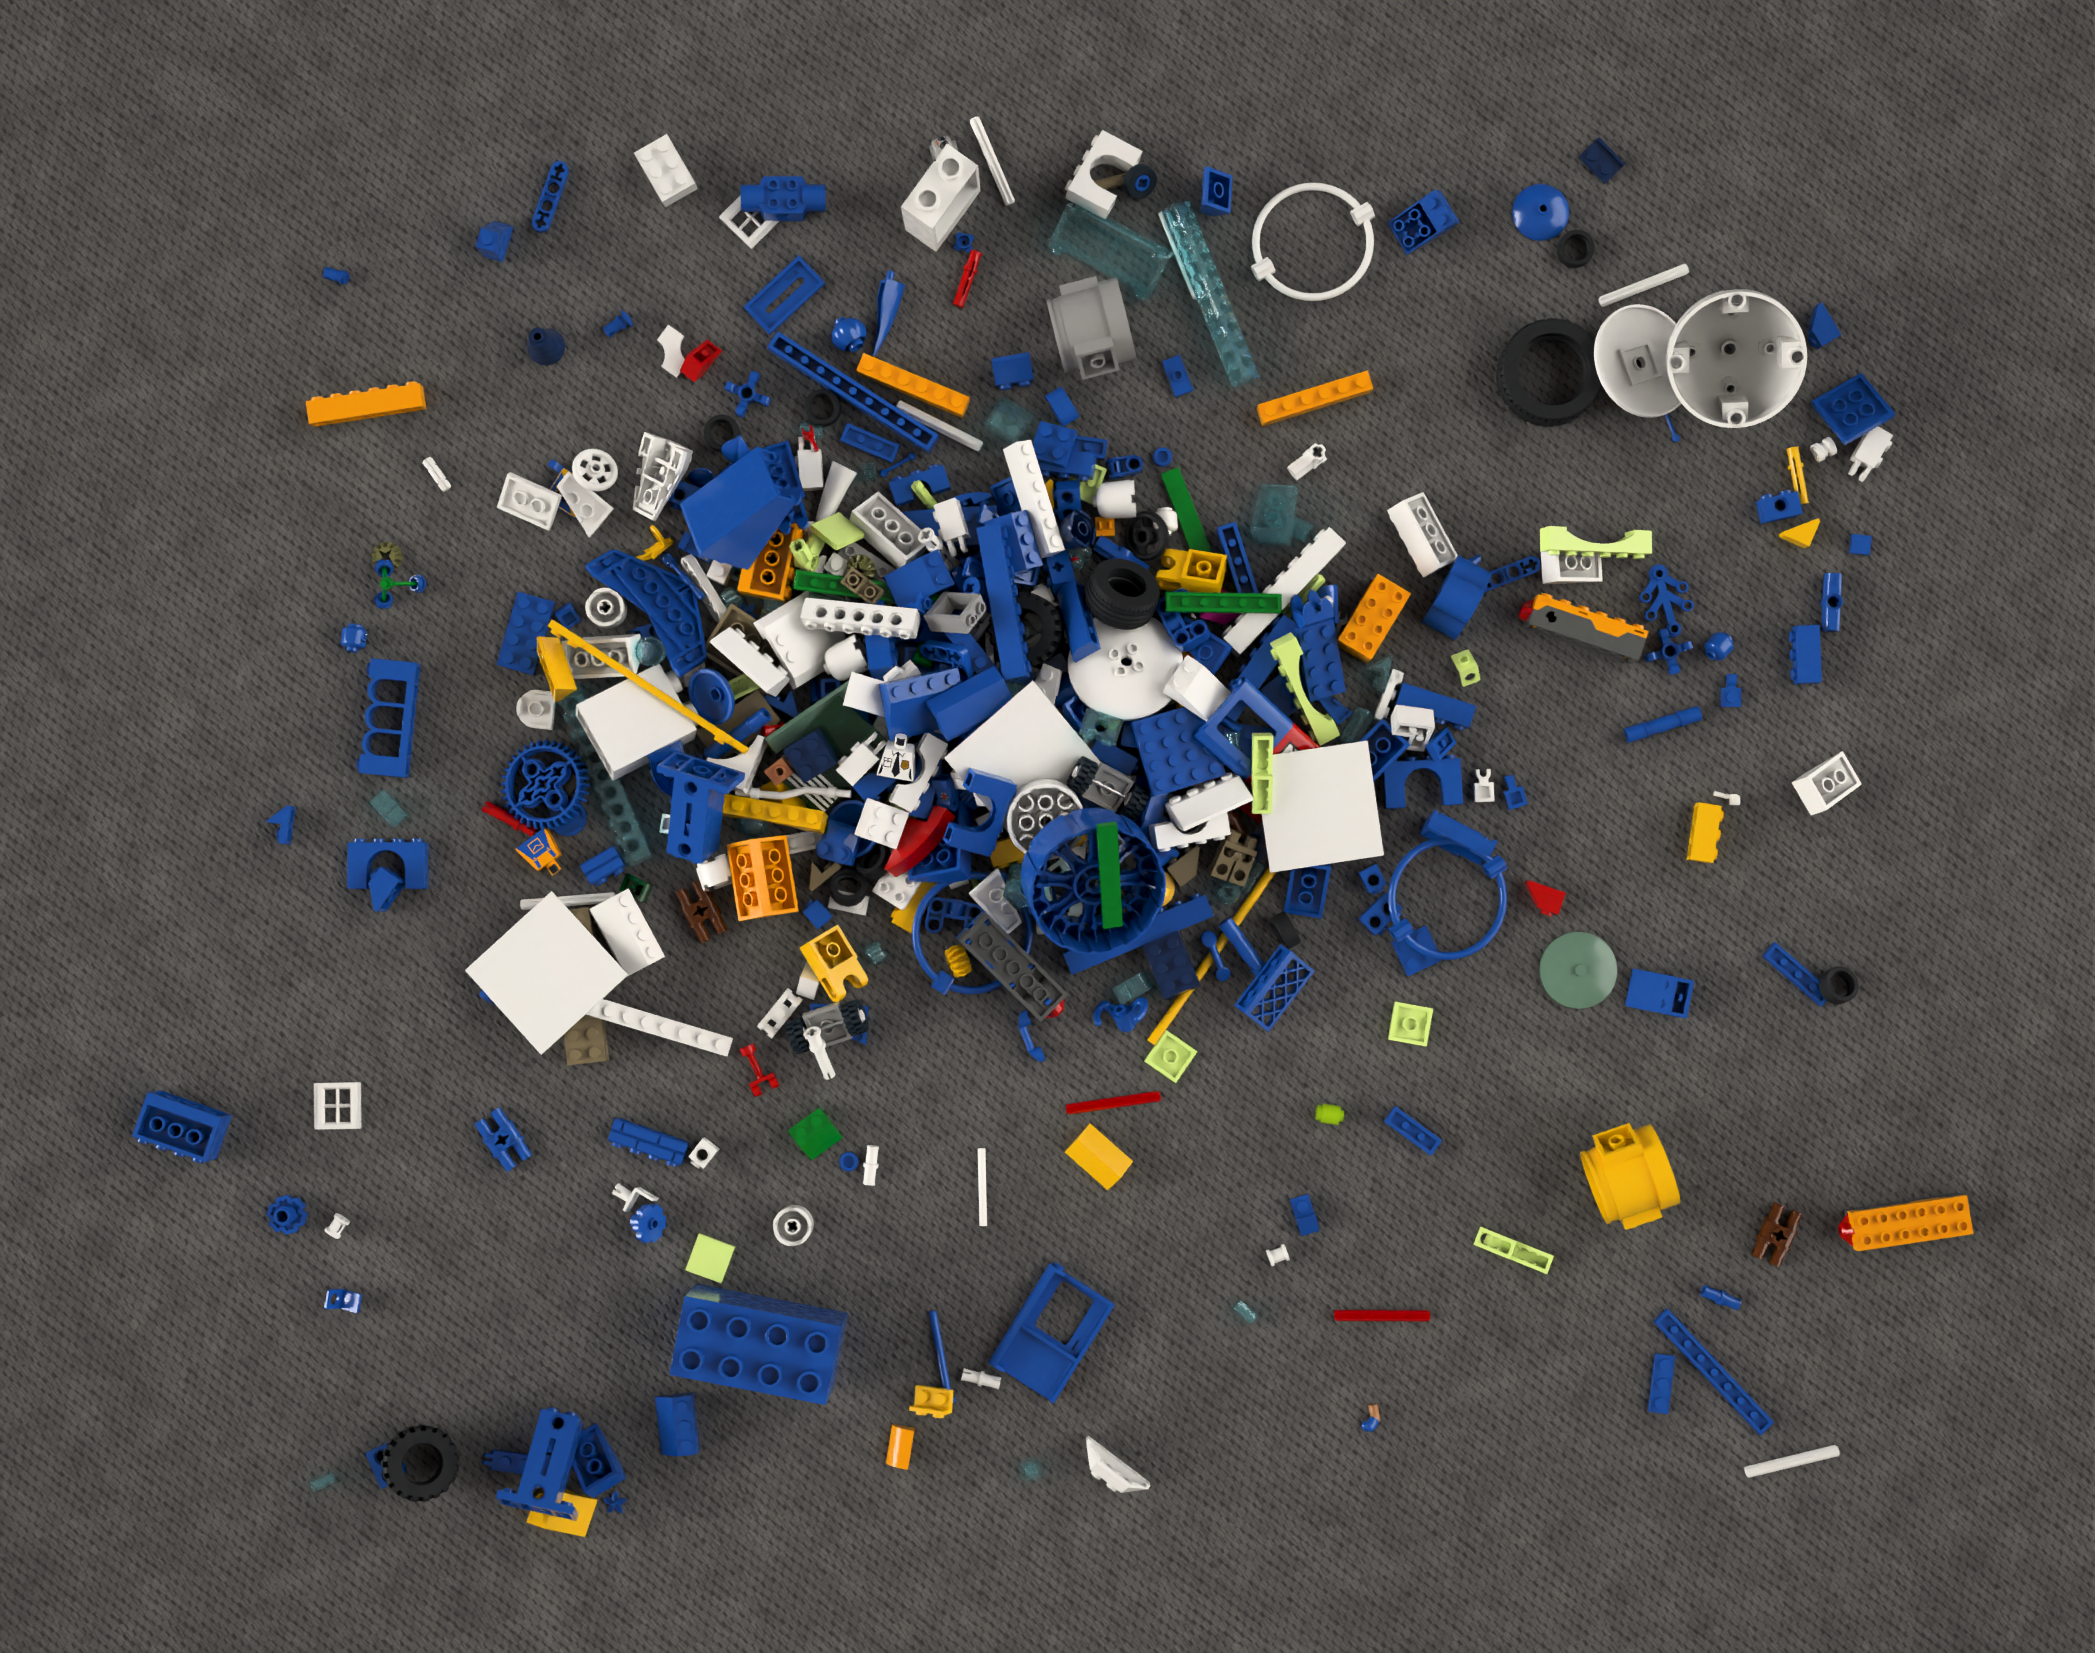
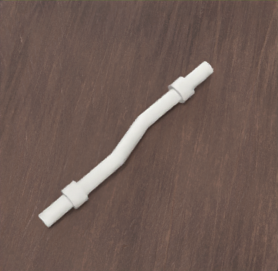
M804 786L784 792L763 791L760 788H751L748 790L747 795L735 791L736 796H745L757 800L759 798L783 800L803 794L824 795L828 798L852 797V790L837 789V787L831 786L828 788Z

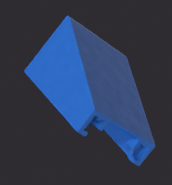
M760 447L754 448L680 504L699 556L718 561L719 563L733 565L736 568L748 570L796 503L792 495H789V497L782 496L783 487L775 485L771 478L768 467L777 460L775 452Z

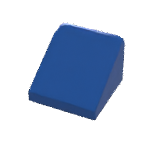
M571 602L554 612L562 626L567 629L582 621Z

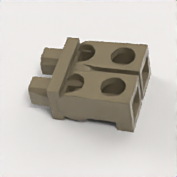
M1230 829L1231 835H1226L1225 839L1220 840L1214 859L1209 864L1207 871L1213 877L1225 881L1228 880V882L1244 887L1254 858L1257 855V850L1255 849L1257 839L1251 835H1246L1243 843L1238 842L1241 833Z

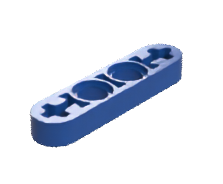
M556 161L552 164L535 210L532 226L539 233H544L550 228L569 175V168L563 161ZM560 166H562L564 170V173L560 172L558 177L560 180H562L561 182L557 179H552L553 176L555 178L557 177L558 173L555 169L560 168ZM551 184L559 185V190L556 193L549 192ZM547 201L552 202L553 205L549 211H545L542 208L543 204ZM542 212L545 215H549L548 218L544 216L543 219L546 225L539 228L536 222H540L543 217L539 213Z
M1530 556L1490 571L1492 574L1500 575L1501 582L1494 584L1490 577L1488 582L1490 588L1486 586L1484 593L1536 573L1541 566L1540 560L1537 557ZM1529 560L1532 563H1536L1534 570L1531 568L1525 569L1526 574H1523L1522 567L1528 565ZM1510 567L1518 569L1519 574L1517 577L1509 575Z

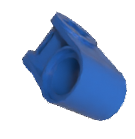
M1137 455L1114 457L1105 460L1109 467V480L1136 475L1143 469V461ZM1131 461H1137L1140 466L1137 469H1131L1129 464Z

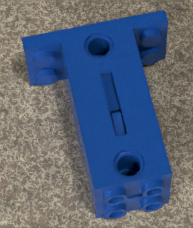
M675 751L657 765L658 773L664 774L666 777H674L666 853L674 855L676 858L690 860L695 864H702L719 849L724 795L728 794L744 780L745 773Z
M547 1407V1410L541 1409L518 1492L515 1493V1490L504 1488L503 1491H497L496 1499L502 1505L577 1521L579 1513L573 1506V1503L562 1501L583 1423L580 1417H577L578 1414L567 1411L566 1414L559 1413L558 1409ZM563 1424L561 1428L556 1429L558 1425ZM540 1493H544L541 1498L536 1499Z

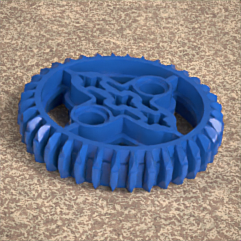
M538 740L537 744L531 742L530 747L524 745V752L518 749V756L511 755L514 761H507L510 767L504 768L507 775H502V778L506 779V781L500 784L505 786V789L501 790V793L506 794L502 798L503 801H509L505 806L511 808L509 812L510 814H515V819L521 817V824L527 822V827L533 826L534 829L541 827L542 830L548 827L552 830L555 825L557 828H560L561 823L564 825L568 824L567 818L571 821L574 820L572 814L579 815L577 808H584L581 802H587V799L583 797L584 794L589 795L585 788L590 787V784L585 783V781L589 780L590 777L584 776L588 772V769L583 768L585 762H579L581 756H575L577 752L575 750L570 751V746L566 745L564 747V743L559 742L557 744V741L554 740L551 743L549 740H545L544 743ZM540 752H554L565 757L568 762L558 761L547 768L541 760L529 759V757ZM524 762L522 772L529 784L520 791L519 800L517 801L514 782L517 771ZM536 765L537 772L532 775L531 769ZM573 767L576 773L577 787L572 802L566 807L568 805V796L562 786L570 780ZM544 781L547 782V783H546V786H547L546 788H543V787L545 786L544 783H543ZM559 795L560 800L558 804H555L554 798ZM544 802L549 809L562 811V813L550 818H538L528 814L523 808H535Z

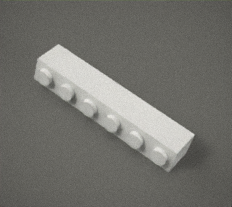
M1031 440L1015 442L1003 449L1021 510L1028 511L1040 557H1051L1065 550L1035 451Z

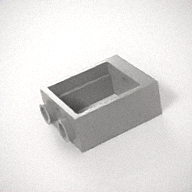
M943 592L924 615L930 631L968 634L986 612L987 608L981 594ZM955 609L963 610L960 615H951Z

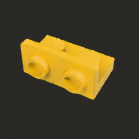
M916 1385L914 1405L909 1406V1411H916V1415H927L929 1413L933 1414L935 1418H944L945 1415L952 1413L953 1390Z

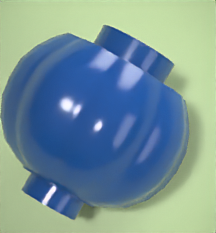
M838 318L835 321V327L831 334L834 346L846 352H856L861 349L866 338V327L855 318Z

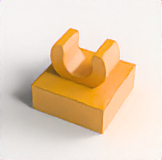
M1095 517L1096 537H1101V535L1103 537L1115 536L1114 519Z

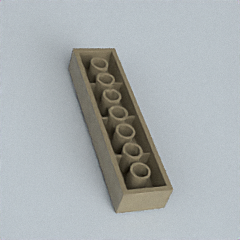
M592 907L569 909L596 939L594 919L589 910ZM584 1015L564 1034L567 1065L609 1060L605 1020Z

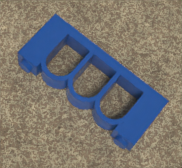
M373 658L367 664V674H369V678H372L367 689L368 696L374 703L365 712V722L371 730L363 736L362 749L365 754H360V758L357 759L356 767L359 769L358 773L401 778L409 777L421 664ZM387 680L407 682L405 703L381 702L376 696V688L379 683ZM381 707L404 709L402 731L376 727L373 722L374 712ZM382 733L401 735L399 757L375 755L370 749L371 739L375 735Z

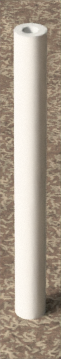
M978 1148L979 1226H987L985 1148Z

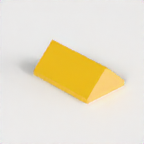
M544 636L537 637V653L556 703L575 692L577 687L560 639Z
M1090 1123L1065 1151L1069 1157L1107 1190L1123 1176L1133 1162Z

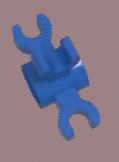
M751 371L747 384L737 386L727 381L724 387L726 391L739 395L741 400L735 413L742 418L745 416L748 404L757 402L768 407L771 401L769 397L756 393L755 386L760 375L755 371ZM746 390L752 391L750 398L743 397V393Z
M1667 628L1659 630L1657 635L1662 646L1658 651L1644 655L1646 663L1661 658L1667 661L1669 674H1677L1680 672L1676 657L1680 652L1692 649V643L1689 641L1677 645L1670 642ZM1666 647L1672 649L1671 657L1665 654Z

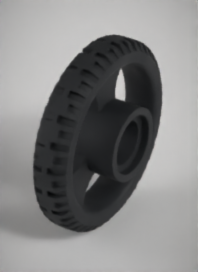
M1141 511L1136 513V517L1130 518L1126 523L1124 540L1127 549L1133 553V556L1142 561H1151L1159 558L1165 552L1169 543V532L1161 516L1151 511ZM1144 518L1152 519L1158 525V530L1154 526H1145ZM1133 527L1136 528V530L1134 531V534H1133V538H1134L1135 543L1138 545L1137 547H1135V545H1134V543H1133V539H1132ZM1159 540L1160 545L1157 550L1147 554V546L1156 544Z

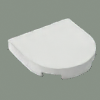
M530 690L518 700L516 712L521 722L531 728L553 730L556 703L551 691Z

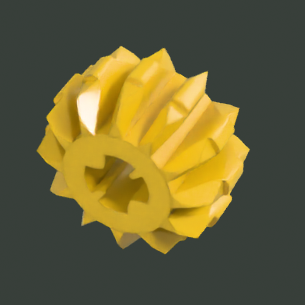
M961 944L951 946L945 950L946 963L955 978L963 977L972 971L968 954Z

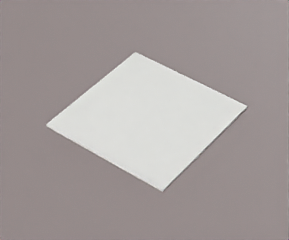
M1033 680L944 758L963 781L970 767L1011 779L1017 785V790L1023 785L1039 779L1056 780L1067 785L1069 775L1081 756L1098 763V765L1100 764L1099 759ZM975 793L991 812L992 804L990 798ZM1005 816V819H1004V821H1003V827H1004V828L1007 830V832H1008L1007 825H1006V816Z
M1368 741L1273 755L1271 814H1262L1270 873L1384 855Z
M552 891L465 970L541 1055L628 976L624 969Z

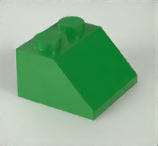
M822 1107L816 1109L788 1130L798 1146L811 1160L843 1138Z

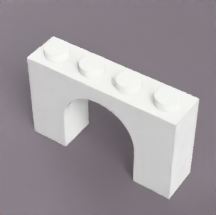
M1102 130L1100 135H1095L1092 140L1091 146L1093 147L1091 150L1085 152L1082 158L1083 164H1078L1076 167L1073 181H1068L1065 187L1067 191L1065 198L1106 220L1115 204L1117 196L1095 184L1090 176V170L1100 164H1109L1124 172H1128L1131 167L1139 163L1143 151Z

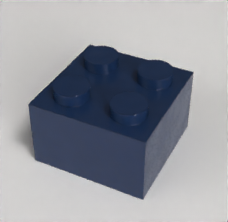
M819 727L783 750L803 783L826 771L840 760Z

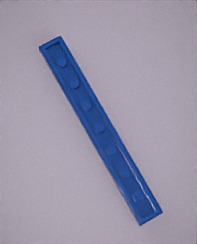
M1666 1308L1653 1321L1760 1436L1774 1423L1669 1309Z

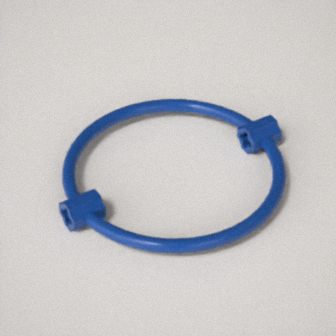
M1439 837L1427 840L1414 847L1402 858L1394 870L1388 891L1389 912L1394 925L1389 927L1388 930L1396 942L1404 940L1414 950L1423 955L1441 960H1454L1467 957L1481 950L1494 938L1500 929L1507 908V889L1502 874L1507 869V866L1499 855L1493 858L1490 857L1489 860L1484 859L1486 862L1482 864L1484 873L1490 879L1495 877L1499 888V909L1488 933L1473 946L1456 952H1440L1426 948L1410 936L1414 932L1410 922L1406 918L1400 920L1396 908V889L1404 868L1420 852L1438 845H1458L1464 847L1447 837Z
M972 871L971 879L984 880L990 874ZM1000 871L1009 894L1015 899L1022 911L1026 928L1023 950L1029 955L1033 941L1032 917L1029 915L1025 900L1012 886L1015 879ZM947 882L937 883L921 900L912 924L914 952L923 970L933 980L931 987L945 995L948 990L962 994H981L1003 986L998 980L986 985L973 987L954 984L955 978L942 970L937 974L925 959L919 934L923 913L931 899L943 888L952 884Z

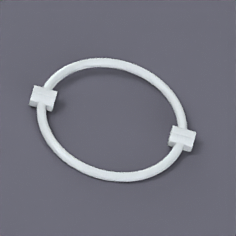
M1303 183L1281 191L1264 206L1254 225L1252 250L1256 263L1251 266L1254 276L1258 281L1265 278L1269 284L1281 293L1299 300L1321 301L1343 294L1362 278L1370 264L1374 249V234L1370 222L1371 219L1375 218L1373 208L1368 202L1360 205L1355 198L1344 190L1323 183ZM1323 191L1342 198L1354 208L1350 211V214L1358 227L1363 224L1365 228L1366 250L1359 269L1346 283L1327 292L1304 293L1286 287L1273 277L1272 274L1276 270L1272 261L1268 257L1262 259L1260 233L1265 218L1277 203L1298 192Z

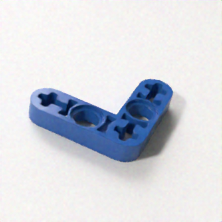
M928 640L920 646V652L924 658L951 663L952 667L958 668L961 683L974 677L969 652L963 645ZM942 649L945 650L947 656L942 652ZM961 668L965 671L966 675L962 673Z

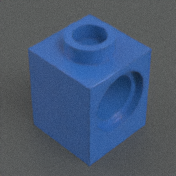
M1377 864L1358 872L1367 893L1372 892L1375 895L1383 891V886L1387 885ZM1370 875L1377 877L1378 881L1375 886H1371L1368 883Z
M812 899L804 906L805 910L803 913L817 929L823 927L833 918V915L818 899L816 901Z

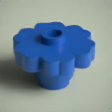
M291 1195L277 1197L275 1203L270 1204L268 1207L267 1217L271 1219L269 1226L275 1232L283 1231L285 1235L297 1232L299 1226L306 1224L308 1213L304 1211L306 1204L299 1197L292 1199Z
M643 1204L637 1210V1213L632 1215L630 1225L633 1231L637 1232L636 1239L643 1243L656 1242L661 1238L662 1230L666 1227V1216L662 1215V1207H659L657 1204Z

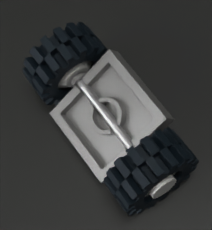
M1084 756L1078 759L1067 780V786L1080 793L1082 797L1107 810L1116 812L1119 809V814L1131 820L1137 819L1149 798V790L1135 783L1133 778L1102 762L1098 765V763Z
M854 999L842 1003L841 1006L839 1002L803 1013L802 1017L788 1021L786 1023V1034L789 1037L788 1041H790V1046L793 1047L795 1054L810 1051L809 1042L803 1034L806 1029L813 1026L820 1028V1036L825 1041L826 1047L868 1032V1018L861 1001Z

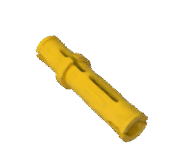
M1799 446L1787 448L1788 470H1791L1794 491H1798L1800 504H1807L1809 501L1802 470L1804 464L1801 463Z

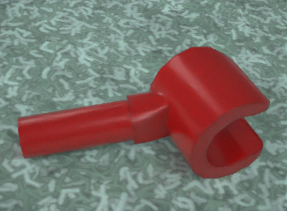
M809 425V432H805L802 428L804 439L809 440L814 452H818L819 449L814 441L813 427Z

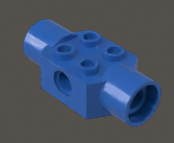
M763 176L759 185H741L740 188L741 212H760L765 221H803L808 212H826L825 184H806L802 176Z

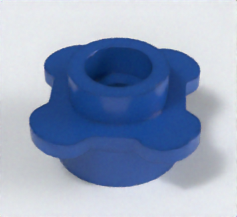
M961 232L957 233L954 249L970 253L974 236Z

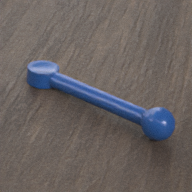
M1667 413L1665 416L1672 433V441L1677 442L1680 437L1675 433L1669 413Z
M910 453L907 458L893 466L881 469L880 475L886 477L888 472L909 460H914L915 454Z

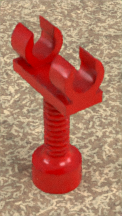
M754 1043L741 1048L740 1052L742 1056H746L749 1059L754 1073H756L757 1080L749 1083V1086L754 1096L757 1097L762 1095L758 1083L768 1079L772 1089L780 1086L774 1072L766 1076L762 1073V1069L754 1055L756 1048Z

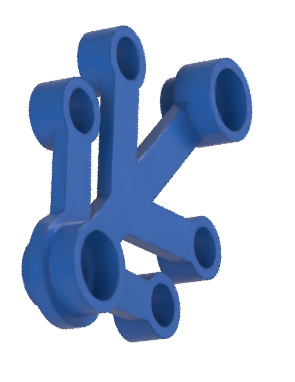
M1654 565L1650 568L1648 574L1650 582L1644 592L1639 595V600L1642 603H1648L1652 599L1651 593L1656 585L1659 593L1650 609L1644 613V618L1648 622L1655 620L1657 617L1656 612L1662 604L1667 620L1665 628L1669 632V637H1676L1681 633V626L1675 621L1670 601L1681 607L1684 612L1691 611L1694 604L1691 600H1684L1668 591L1665 583L1676 588V591L1680 594L1687 592L1689 585L1684 581L1679 582L1669 576L1668 570L1663 565ZM1656 571H1660L1662 576L1657 577ZM1680 584H1683L1685 586L1684 591L1680 590ZM1643 594H1647V595H1648V600H1647V601L1643 600V598H1642V595H1643ZM1689 603L1690 609H1686L1684 604ZM1648 612L1653 613L1652 619L1648 618ZM1672 626L1677 628L1675 633L1671 631Z

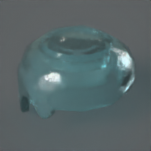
M643 637L636 642L634 647L635 658L643 665L656 666L663 661L666 655L665 646L657 638Z
M743 818L738 820L741 832L752 837L763 835L770 825V822Z

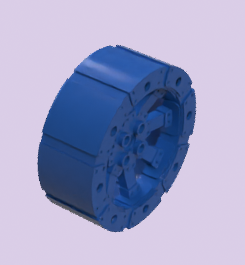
M1101 808L1071 811V814L1061 815L1049 822L1031 841V847L1025 853L1021 867L1022 890L1038 926L1058 946L1070 949L1075 953L1089 955L1113 952L1115 949L1124 948L1136 941L1156 920V915L1162 908L1166 891L1164 869L1145 834L1126 816L1122 814L1120 816L1115 814L1114 811ZM1116 821L1119 839V864L1126 856L1128 857L1133 853L1135 856V868H1132L1131 871L1120 872L1121 886L1132 885L1124 899L1121 898L1122 909L1124 907L1127 908L1126 912H1122L1123 926L1103 929L1102 915L1095 916L1096 907L1101 904L1096 824ZM1086 835L1088 852L1085 854V859L1079 855L1077 856L1067 843L1074 839L1075 836ZM1056 853L1068 863L1071 870L1064 871V873L1051 872L1046 869L1047 861ZM1092 879H1097L1094 883H1089ZM1062 886L1068 889L1066 890L1067 893L1049 902L1045 896L1044 887ZM1082 902L1083 909L1079 917L1064 914L1065 910L1074 904Z

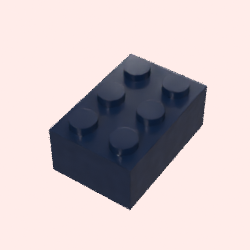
M1179 931L1142 945L1164 1000H1169L1201 987Z

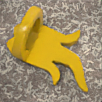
M654 525L650 526V530L658 542L645 549L644 552L646 554L636 556L635 558L642 561L654 560L674 543L671 538L664 539Z

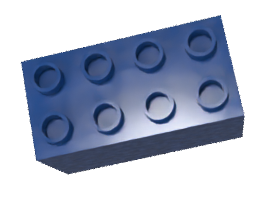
M696 1284L684 1296L669 1375L826 1405L834 1388L848 1313Z

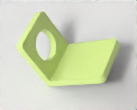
M1464 650L1451 656L1459 671L1463 687L1480 681L1478 665L1469 650ZM1468 674H1475V676L1472 679L1465 680V677Z

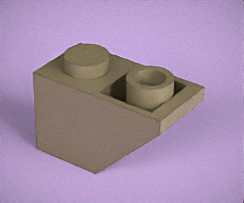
M1198 845L1196 847L1189 846L1183 851L1184 856L1180 859L1175 857L1167 863L1169 867L1166 870L1179 887L1196 876L1200 851Z

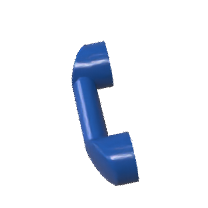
M1206 930L1202 932L1200 941L1209 948L1216 966L1215 977L1219 981H1226L1231 975L1230 970L1222 963L1215 945L1217 941L1216 935L1212 931Z
M1025 1010L1019 1016L1020 1033L1029 1054L1038 1062H1043L1046 1059L1041 1046L1034 1047L1027 1026L1032 1024Z

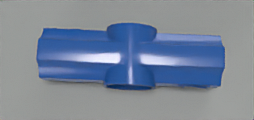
M1102 535L1093 548L1095 552L1108 560L1125 559L1135 562L1147 570L1150 567L1133 556L1131 551L1123 546L1114 544Z
M1824 573L1823 598L1821 600V631L1839 632L1840 607L1843 603L1841 597L1842 574ZM1829 598L1835 601L1834 607L1828 604Z

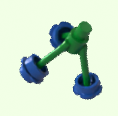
M387 559L378 560L374 569L382 577L380 581L382 591L375 595V605L380 609L390 608L393 597L387 590L392 589L394 586H409L412 591L422 593L427 585L424 577L418 574L412 576L406 582L394 581L392 578H388L394 571L393 563Z

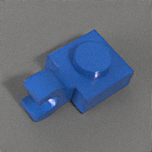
M1737 674L1726 675V688H1721V707H1741V688H1736Z
M1513 775L1505 776L1504 780L1508 790L1503 791L1508 810L1527 805L1528 802L1523 786H1516Z

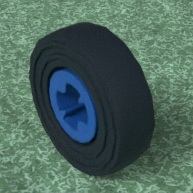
M1137 164L1131 167L1124 178L1125 191L1137 199L1150 195L1157 184L1155 171L1145 164Z

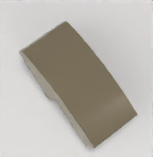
M853 567L850 568L841 581L843 585L869 604L876 605L885 592Z

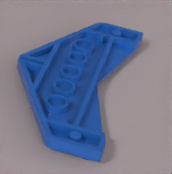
M610 550L586 564L585 569L591 576L648 614L669 663L679 678L705 662L707 652L697 596L678 575L619 550Z

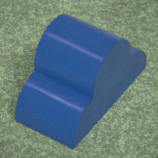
M1457 555L1421 623L1455 641L1476 610L1492 573Z

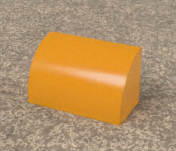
M892 1424L886 1458L888 1465L908 1470L915 1428Z

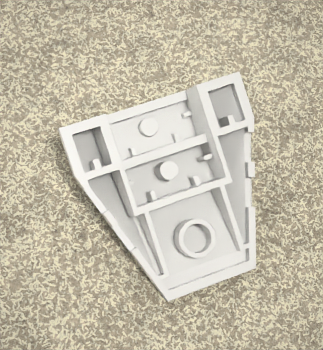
M644 432L638 455L643 457L642 468H637V474L641 475L640 486H635L633 510L656 521L686 473L693 451L674 441Z

